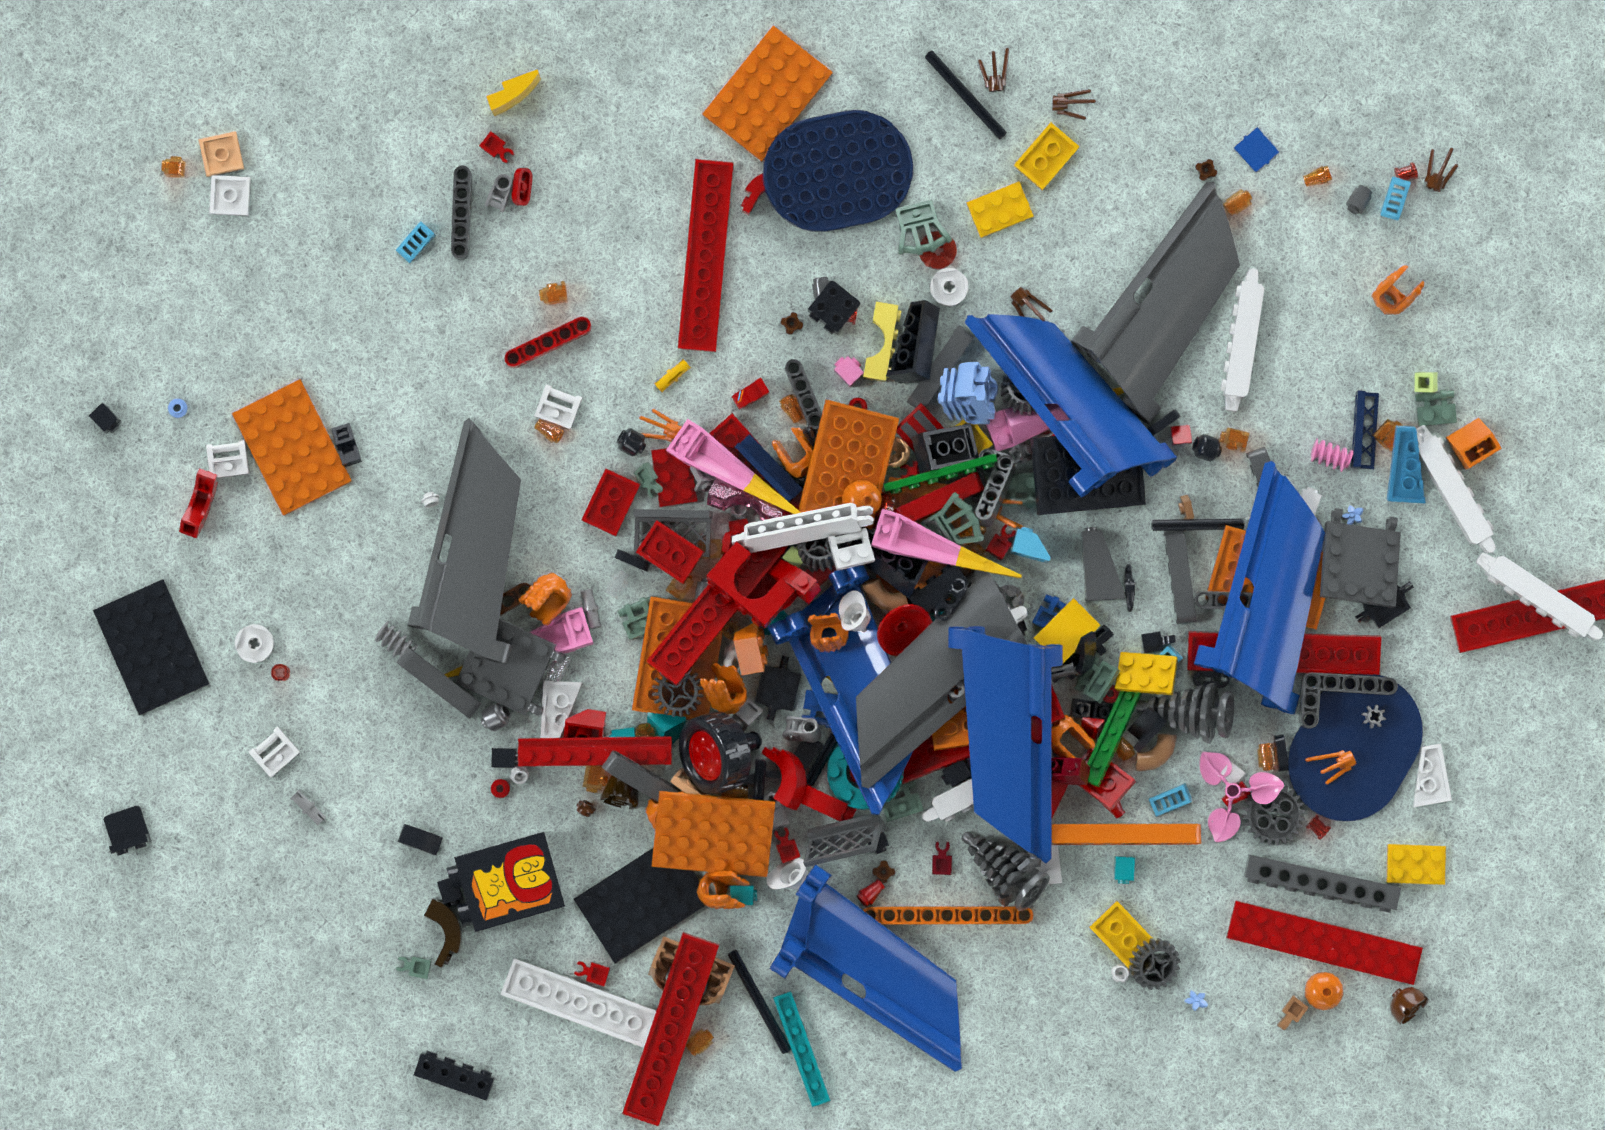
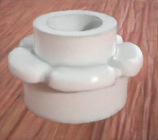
M434 492L424 494V498L421 500L425 508H431L440 503L439 495Z
M520 766L511 770L510 778L516 784H523L527 781L529 772L526 767Z
M1119 963L1111 970L1112 978L1116 982H1126L1129 979L1130 969L1124 964Z

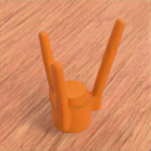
M652 409V412L667 421L666 425L643 416L639 417L640 420L663 428V434H666L665 436L641 433L645 438L662 439L671 442L682 428V426L678 425V422L655 409Z
M1004 499L1002 502L1003 504H1023L1022 501ZM1002 506L1000 507L996 516L997 520L1013 528L1021 529L1024 527L1000 515Z
M1342 750L1337 753L1309 757L1305 761L1339 757L1336 758V764L1321 770V774H1324L1338 767L1342 769L1325 782L1328 785L1345 772L1352 770L1351 767L1356 765L1351 751L1344 752Z

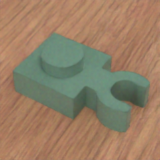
M649 462L643 463L634 472L643 489L647 488L651 499L657 497V494L663 491L662 486L655 481L658 477Z
M412 956V960L408 961L406 957H398V960L404 961L405 965L402 968L396 967L397 971H405L407 969L409 970L408 976L428 979L432 960Z

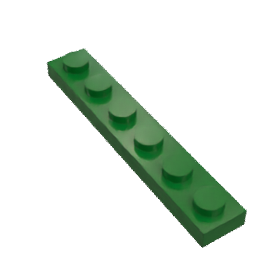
M991 454L885 483L884 488L887 493L890 492L891 495L901 493L903 488L909 487L912 490L921 487V483L928 482V485L937 483L939 478L946 477L947 480L958 477L957 474L965 472V475L976 472V468L979 467L989 469L995 467L994 463H998L997 455Z
M1120 691L1087 763L1090 766L1089 784L1100 787L1142 693Z

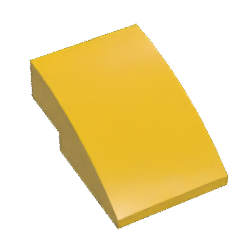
M538 69L502 82L504 90L486 96L494 116L511 109L533 91L541 80Z
M1073 598L1033 639L1043 646L1049 644L1063 645L1064 663L1075 652L1080 638L1091 631L1095 632L1100 624Z

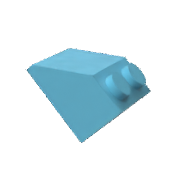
M1022 527L1021 530L1018 529L1016 531L1010 554L1044 563L1050 561L1051 557L1038 535L1033 533V529Z

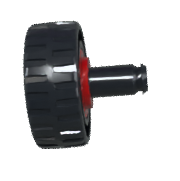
M711 712L692 718L682 728L679 737L680 760L687 777L697 789L711 795L727 792L741 786L746 781L751 768V751L761 747L762 738L760 734L754 731L744 733L738 722L726 713Z

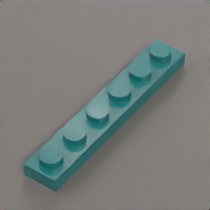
M789 991L773 997L812 1107L831 1101L792 992Z

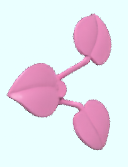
M1202 752L1200 771L1203 779L1211 785H1218L1221 780L1226 784L1225 793L1229 797L1228 810L1218 808L1212 811L1208 818V826L1214 841H1226L1237 833L1241 825L1240 816L1236 813H1231L1233 799L1239 798L1242 792L1252 791L1251 795L1254 801L1259 804H1269L1277 798L1284 787V783L1273 774L1259 772L1250 777L1249 783L1251 788H1241L1236 783L1229 784L1225 778L1232 771V764L1229 758L1220 753ZM1227 766L1226 773L1222 775V770Z

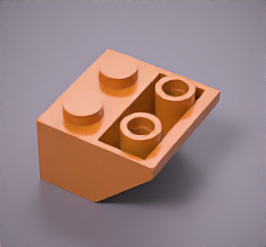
M1480 418L1475 419L1445 437L1465 470L1502 449L1491 430Z
M754 623L734 634V645L741 676L764 672L765 665L768 664V647L763 642V639H765L764 629L756 626Z

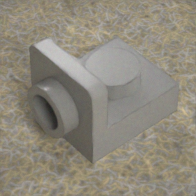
M690 466V470L697 481L694 490L696 492L710 491L717 478Z
M748 698L739 712L732 715V718L745 731L763 710Z

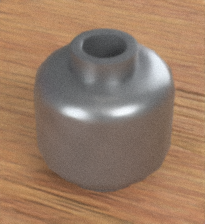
M495 703L482 711L481 723L484 728L495 732L509 724L511 715L506 706Z

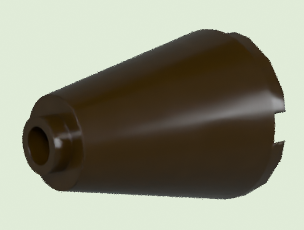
M611 775L601 794L600 800H604L603 803L619 808L628 805L629 809L634 810L638 808L639 790Z

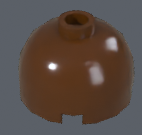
M1407 987L1402 990L1399 988L1392 994L1393 999L1390 1003V1011L1400 1025L1405 1024L1416 1016L1414 1014L1419 1010L1420 1006L1422 1008L1426 1006L1429 999L1419 989Z

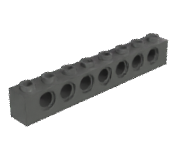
M1249 854L1243 876L1248 878L1247 882L1259 884L1260 880L1267 882L1266 886L1278 888V885L1286 886L1285 890L1292 892L1301 889L1304 890L1306 895L1315 896L1316 893L1323 894L1324 899L1334 901L1335 897L1342 898V903L1352 905L1356 901L1361 903V907L1372 909V905L1379 906V911L1391 913V909L1397 910L1401 887ZM1264 866H1267L1270 870V874L1267 877H1262L1260 874V870ZM1283 870L1289 874L1288 879L1284 882L1279 878V874ZM1304 874L1308 881L1305 885L1301 886L1298 883V878ZM1319 879L1326 881V887L1322 890L1317 887ZM1338 883L1345 885V891L1341 894L1336 891ZM1358 887H1362L1364 890V895L1361 898L1355 896V890ZM1377 891L1383 894L1380 902L1374 900V893Z

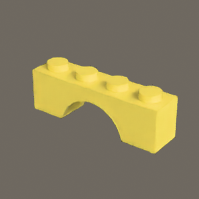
M876 302L873 323L882 330L885 342L878 354L866 358L863 379L886 382V378H888L886 377L887 371L891 370V367H888L889 359H892L893 353H895V348H891L892 341H896L898 329H895V324L900 322L901 311L898 310L899 305Z

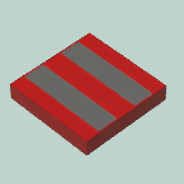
M920 403L898 424L896 433L914 451L912 436L923 432L944 429V427Z

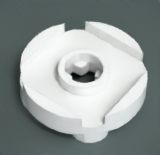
M944 268L939 270L932 278L930 292L937 303L948 307L955 306L965 299L968 292V281L964 274L957 269ZM947 282H950L951 285L955 286V288L952 289V292L944 290V286L947 285Z
M257 624L241 629L235 639V647L239 656L251 663L266 660L274 649L273 635L267 628ZM257 638L260 645L252 649V645L249 644L250 640L254 641Z

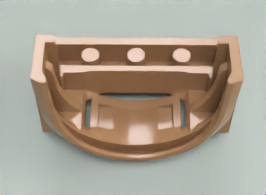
M664 936L648 973L662 991L667 981L665 977L672 966L679 942ZM715 957L707 981L709 985L702 996L700 1005L720 1004L735 965Z

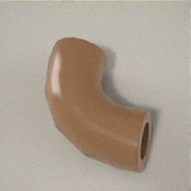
M880 578L870 579L862 583L869 600L880 609L891 611L899 606L909 604L908 598L901 592L892 593L887 591L883 587Z
M1158 734L1157 742L1153 749L1147 752L1136 753L1135 770H1154L1165 764L1174 752L1177 735Z

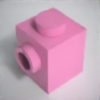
M849 356L845 359L841 357L834 364L836 366L834 371L849 387L864 374L859 368L861 364L854 357L852 359Z

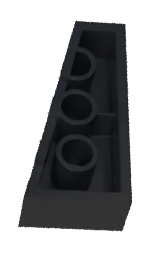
M927 300L910 303L903 324L905 329L901 336L899 335L897 341L899 347L897 353H893L891 359L893 364L891 370L887 371L886 377L900 384L930 380L940 311L938 306Z
M866 528L871 545L875 532ZM853 540L850 546L862 544V540ZM871 546L875 561L865 565L907 598H910L928 561L892 554Z

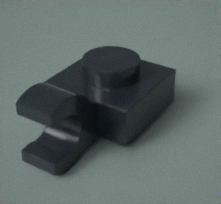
M1160 631L1141 634L1144 653L1163 651L1164 644L1176 643L1175 635L1161 637Z

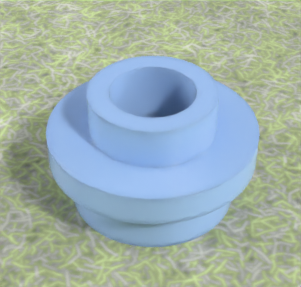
M174 399L168 405L170 415L175 418H181L187 413V404L182 399ZM176 405L181 406V409L178 412L174 410V407Z

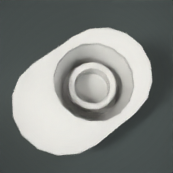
M851 591L842 598L839 604V615L843 629L846 631L866 632L871 615L866 608L863 595L858 591Z
M797 858L779 864L767 875V885L774 890L786 887L794 890L799 889L809 874L803 864L804 860Z

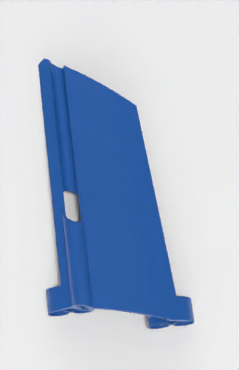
M987 314L984 318H975L973 315H967L965 324L1081 467L1082 470L1069 480V484L1080 497L1087 495L1093 488L1100 487L1118 472L1141 465L1145 472L1152 477L1162 468H1167L1176 461L1177 456L1166 443H1159L1054 323L1014 315ZM1044 404H1058L1070 420H1056Z
M1273 461L1264 464L1215 648L1199 645L1194 665L1223 673L1263 695L1262 706L1278 709L1288 714H1295L1300 695L1293 693L1292 690L1325 531L1304 499L1287 477L1280 474ZM1245 578H1248L1254 585L1249 608L1245 607L1240 600Z
M864 565L836 570L828 577L832 586L802 611L792 613L784 620L772 623L768 626V629L776 645L790 642L871 814L880 815L886 800L891 796L913 751L869 789L862 787L856 696L891 663L888 653L878 643V628L860 586L869 579V575ZM848 592H860L871 615L866 632L851 630L849 631L846 645L842 646L840 650L836 649L834 652L830 651L829 653L826 651L820 652L811 644L810 631L812 624L808 622L809 616L836 613L840 619L839 604L842 598ZM826 628L822 632V638H831L837 635L833 628ZM826 676H830L838 692V699L832 705L822 688V682Z
M959 626L949 627L948 647L962 649L974 812L1026 851L1047 863L1052 859L1051 667L1063 665V645H1027L986 635L985 627L971 626L968 628ZM1032 716H1037L1042 720L1041 744H1036L1031 740Z
M815 864L796 893L799 899L781 950L769 969L786 979L791 969L796 967L954 1072L961 1070L956 980L829 886L826 882L832 875ZM843 974H847L864 986L866 990L865 998L859 997L843 985Z

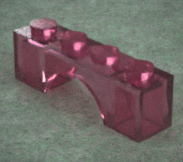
M717 478L708 492L707 505L723 511L735 505L748 506L758 513L760 521L783 517L787 513L786 510Z

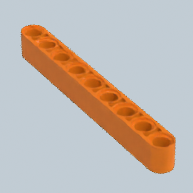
M1052 824V845L1201 844V824Z
M878 906L863 909L864 912L873 910L876 915L874 919L880 924H1027L1033 919V912L1028 908L1026 910L1029 912V918L1024 921L1019 918L1020 911L1015 906ZM887 910H892L895 914L894 919L891 921L884 919V913ZM906 910H911L914 913V917L910 921H906L903 918V913ZM925 910L933 912V918L929 921L924 920L922 917ZM945 910L952 912V918L948 921L942 918V912ZM964 910H970L972 914L971 918L967 921L961 918V913ZM983 910L990 911L991 917L989 920L984 921L981 919L980 914ZM1002 910L1010 912L1008 920H1001L1000 912Z

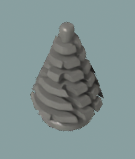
M1209 683L1206 687L1203 685L1197 686L1195 690L1192 688L1186 689L1182 697L1181 691L1174 692L1171 695V699L1170 695H1162L1159 703L1158 697L1150 698L1149 702L1139 700L1136 706L1138 712H1144L1148 707H1151L1167 722L1169 720L1170 727L1176 729L1179 726L1181 732L1186 734L1190 730L1193 737L1197 739L1201 737L1202 741L1209 744L1215 736V728H1217L1218 734L1223 738H1228L1232 730L1234 719L1233 693L1224 692L1219 701L1216 683Z
M968 831L962 835L961 840L969 845L968 851L970 855H975L973 861L977 866H980L983 876L988 877L986 879L988 885H995V887H992V891L995 896H998V901L1003 907L1015 901V908L1019 911H1024L1044 892L1049 883L1050 876L1036 869V867H1041L1040 858L1030 856V854L1024 852L1020 853L1019 850L1014 848L1007 850L1006 845H997V842L992 840L985 842V837L977 836L975 838Z

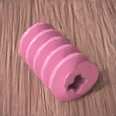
M1316 438L1311 452V462L1318 458V464H1321L1325 460L1326 467L1333 463V469L1335 470L1339 465L1340 472H1342L1345 468H1348L1353 456V450L1347 454V448L1345 447L1340 451V446L1336 445L1333 449L1331 442L1325 447V440L1318 444V438Z

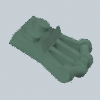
M932 200L895 209L901 231L899 255L909 253L918 254L919 256L927 251L935 252L943 244L952 241L949 233L938 221ZM930 226H934L942 235L936 241H933ZM922 228L925 229L928 244L924 245L920 244L917 230ZM907 232H912L915 246L905 245Z
M956 492L952 494L940 511L921 522L923 527L958 545L984 540V535L981 534L980 520L972 512V506L960 499ZM953 503L962 509L950 517H947L945 514ZM965 514L969 521L955 529L951 522ZM972 526L974 536L959 537L958 533Z

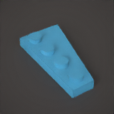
M1396 425L1387 501L1426 504L1416 428L1414 426Z

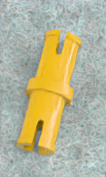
M682 359L671 370L668 369L667 373L654 384L663 392L672 383L678 382V378L691 369V367Z

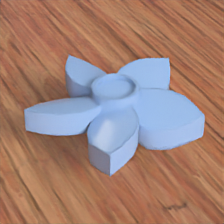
M1350 505L1348 507L1349 513L1342 515V518L1348 520L1347 524L1352 525L1354 520L1360 523L1362 522L1360 516L1363 513V508L1354 509Z
M1192 990L1190 991L1191 998H1187L1184 1001L1188 1004H1193L1192 1009L1194 1011L1198 1007L1205 1008L1208 1006L1207 1002L1203 1000L1205 993L1196 995Z

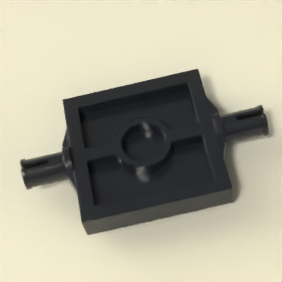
M1409 581L1401 587L1397 585L1396 607L1394 608L1362 603L1364 611L1355 616V619H1358L1357 622L1360 623L1369 617L1379 629L1409 610L1411 607L1406 600L1405 593L1414 588L1411 585L1412 583Z
M782 656L779 667L765 665L764 672L761 674L755 702L764 704L769 708L766 718L768 720L771 717V720L774 721L776 710L793 711L801 674L787 669L790 657L785 659V656Z

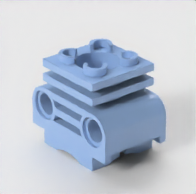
M965 362L959 365L958 372L956 368H951V373L948 368H944L943 376L940 378L942 388L938 394V402L942 405L943 411L947 414L949 420L954 421L955 415L957 420H961V416H963L967 423L989 424V419H994L995 417L994 403L990 401L995 400L998 392V384L991 377L989 366L981 367L979 362Z

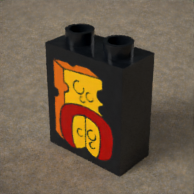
M544 832L454 857L456 865L446 868L452 890L463 887L467 901L457 905L462 926L473 925L475 932L565 907Z

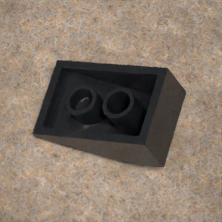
M971 423L923 432L911 437L920 474L979 458Z

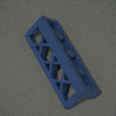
M1362 390L1356 391L1351 468L1374 470L1379 393H1370ZM1365 396L1374 397V405L1369 410L1365 407ZM1366 414H1369L1373 419V424L1368 429L1364 426V416ZM1367 432L1372 438V443L1365 448L1362 441L1363 435ZM1364 452L1371 457L1370 465L1361 464V457Z
M750 434L735 446L789 503L803 490Z

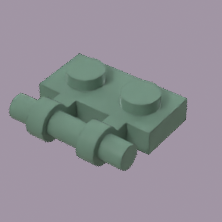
M1446 389L1439 390V392L1415 394V401H1423L1424 407L1416 408L1418 427L1422 425L1431 426L1457 423L1455 404H1447V399L1454 398V390L1446 391ZM1440 399L1441 405L1430 406V400Z
M1033 473L1014 474L1007 491L1009 493V499L1007 500L1022 501L1023 504L1002 503V506H1009L1010 508H1016V506L1033 508V506H1036V498H1033V493H1035ZM1015 493H1027V498H1015Z
M642 597L640 601L631 605L628 603L623 605V608L617 610L620 617L627 615L629 620L622 622L629 640L645 633L650 597ZM641 608L644 609L645 613L634 617V611Z
M1095 656L1092 668L1078 676L1074 689L1080 692L1083 686H1086L1083 694L1101 704L1120 670L1105 661H1102L1098 667L1097 664L1100 659ZM1094 671L1095 674L1093 675V677L1091 678V680L1088 681V678L1090 677L1091 673Z
M914 780L901 785L898 792L903 791L904 797L895 800L892 798L884 804L883 811L887 822L924 811L918 792L910 794L909 791L910 788L916 787Z

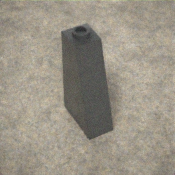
M1097 527L1085 528V531L1081 532L1085 601L1124 599L1125 594L1102 530H1097Z

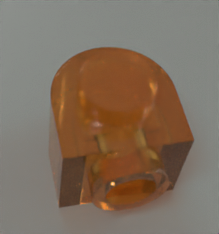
M171 156L170 159L162 160L161 170L166 177L184 178L186 162L182 160V157Z

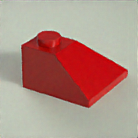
M586 709L565 719L563 738L603 737L606 712Z

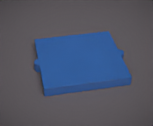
M1258 127L1248 136L1245 135L1244 139L1234 147L1255 172L1265 164H1269V161L1279 153Z

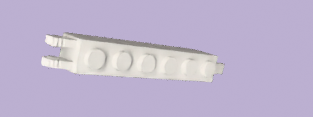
M1255 268L1248 270L1245 281H1242L1240 286L1237 285L1235 297H1238V303L1233 306L1232 315L1235 316V322L1231 323L1229 334L1232 335V341L1227 344L1226 353L1230 354L1229 360H1225L1223 372H1227L1226 380L1222 379L1220 391H1224L1225 410L1237 412L1240 400L1249 392L1265 289L1262 284H1258L1259 272Z
M1424 425L1416 429L1420 461L1469 544H1479L1484 553H1493L1496 549L1491 538L1494 535L1492 531L1494 530L1493 525L1489 520H1485L1482 515L1484 513L1483 508L1479 503H1475L1473 499L1474 493L1470 487L1465 486L1463 482L1465 479L1459 470L1456 471L1453 465L1455 464L1454 459L1450 454H1446L1444 450L1445 444L1440 437L1437 438L1436 435L1432 436Z
M847 503L748 523L744 526L743 533L732 536V544L734 545L737 541L745 549H748L750 553L823 539L832 535L837 536L861 531V527L873 524L874 518L869 516L873 514V508L871 506L857 507L856 504Z
M1481 553L1476 560V563L1486 571L1487 580L1495 585L1499 583L1504 587L1503 590L1512 596L1516 594L1520 597V602L1527 606L1531 604L1537 608L1536 612L1543 617L1549 616L1553 619L1552 623L1558 627H1566L1569 629L1568 633L1573 637L1582 638L1586 636L1593 641L1603 638L1601 629L1599 630L1598 627L1593 625L1595 622L1593 614L1505 556L1494 558Z
M972 778L934 797L931 803L933 807L924 811L922 819L925 822H931V820L939 817L940 820L944 819L947 822L956 817V812L961 810L962 813H965L972 809V804H974Z

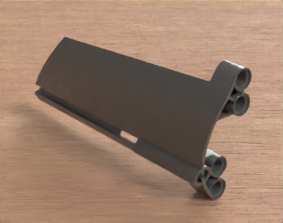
M1206 182L1095 331L1082 326L1071 340V343L1076 348L1086 352L1092 360L1103 365L1125 392L1126 396L1122 401L1139 419L1147 424H1150L1161 410V407L1153 400L1240 266L1229 222L1222 201L1217 196L1214 182ZM1149 278L1153 288L1139 305L1135 301L1134 294L1144 280Z
M468 418L463 423L419 607L411 608L407 626L422 630L426 629L474 652L473 658L507 665L512 645L496 641L521 479L487 441L474 422ZM445 534L452 536L446 562H441L439 557Z
M972 570L965 576L972 585L967 589L959 605L952 610L950 615H947L946 610L940 615L947 616L948 619L945 621L937 619L933 621L856 696L862 787L869 789L966 706L965 693L952 704L948 702L947 698L948 692L964 678L962 649L948 647L949 627L959 626L968 628L971 626L985 627V634L988 636L1027 644L1001 594L1003 592L988 572Z

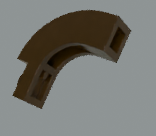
M432 898L424 916L437 922L444 931V946L435 962V965L442 968L444 964L448 965L452 958V955L449 954L450 951L456 954L459 953L462 944V928L453 910L446 904H443V902Z

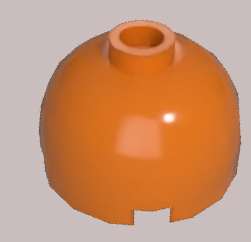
M857 480L849 484L842 496L843 504L853 503L857 507L871 506L873 514L869 516H873L878 512L882 502L879 489L871 482Z
M1318 972L1312 975L1306 982L1305 997L1314 1008L1323 1011L1331 1010L1342 1000L1344 993L1343 985L1334 974Z

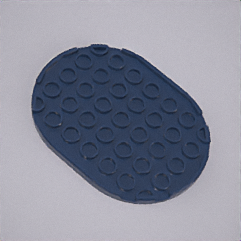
M864 110L842 111L800 120L785 128L774 139L766 153L762 171L763 185L772 207L788 223L811 232L835 231L876 222L892 213L905 199L913 178V158L903 134L886 118Z
M1351 674L1359 676L1385 677L1376 674ZM1348 678L1345 681L1347 689L1354 687L1352 679ZM1366 680L1364 682L1366 690L1370 691L1373 688L1372 681ZM1335 681L1327 687L1333 688L1335 685ZM1386 681L1383 688L1385 691L1390 692L1392 690L1391 682ZM1398 684L1397 691L1391 695L1327 691L1320 693L1318 724L1314 728L1309 729L1303 728L1300 725L1291 742L1288 753V773L1291 784L1296 794L1300 796L1299 799L1309 809L1331 820L1356 821L1377 813L1390 802L1414 763L1422 743V719L1411 695L1400 684ZM1378 705L1379 711L1385 710L1382 716L1386 720L1380 721L1381 727L1374 724V727L1370 728V723L1363 724V721L1366 719L1361 714L1368 712L1367 706L1374 709V706ZM1371 712L1370 720L1377 721L1376 717L1378 714ZM1307 714L1304 722L1310 726L1314 720L1311 715ZM1344 750V752H1352L1356 765L1351 767L1352 770L1345 772L1326 785L1325 782L1342 769L1338 767L1324 774H1321V770L1336 764V758L1339 757L1306 762L1305 759Z

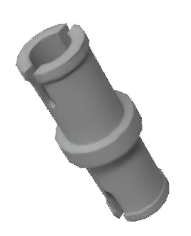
M592 589L580 592L585 607L583 611L587 615L589 629L601 627L597 612L599 608L595 604Z
M300 790L290 798L303 810L302 813H306L317 826L326 818L314 806L315 803L313 801L310 802Z

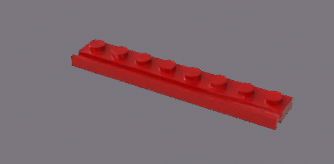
M672 737L518 738V766L603 765L613 750L639 765H672Z

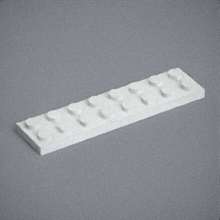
M516 958L513 959L500 994L643 1048L657 1011Z

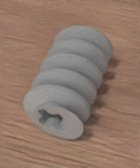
M389 621L378 631L375 638L376 642L382 640V647L388 645V652L394 650L392 655L394 657L400 655V658L408 647L413 651L418 647V645L411 647L412 640L405 642L406 635L400 638V630L394 633L395 625L388 628Z

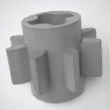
M1375 705L1374 709L1367 706L1368 712L1361 714L1366 719L1363 721V724L1370 723V728H1373L1374 724L1381 727L1380 721L1386 720L1382 716L1385 710L1379 711L1378 705ZM1371 712L1378 714L1376 717L1377 721L1370 720Z

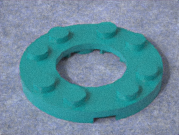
M838 745L828 762L827 778L829 786L834 795L840 801L847 803L849 807L858 810H870L860 789L852 786L848 780V763ZM904 771L897 785L895 786L891 796L886 800V802H889L899 791L903 781Z

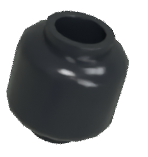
M632 428L622 430L616 442L620 451L632 457L638 453L641 454L646 447L644 435Z
M1203 434L1195 438L1192 451H1194L1197 458L1211 462L1221 455L1222 447L1220 446L1219 439Z

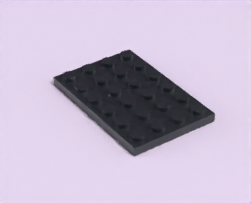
M1057 437L1030 438L1037 515L1146 505L1144 476L1141 465L1116 473L1115 476L1108 479L1103 485L1096 489L1093 488L1087 495L1080 497L1069 484V480L1082 469Z
M164 579L93 610L139 716L210 684Z
M652 848L574 898V901L612 961L616 964L706 906L698 897L697 889L700 881L693 870L652 867Z

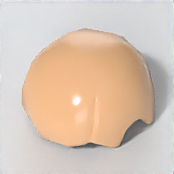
M900 437L894 438L888 466L891 468H898L906 464L910 456L909 446Z

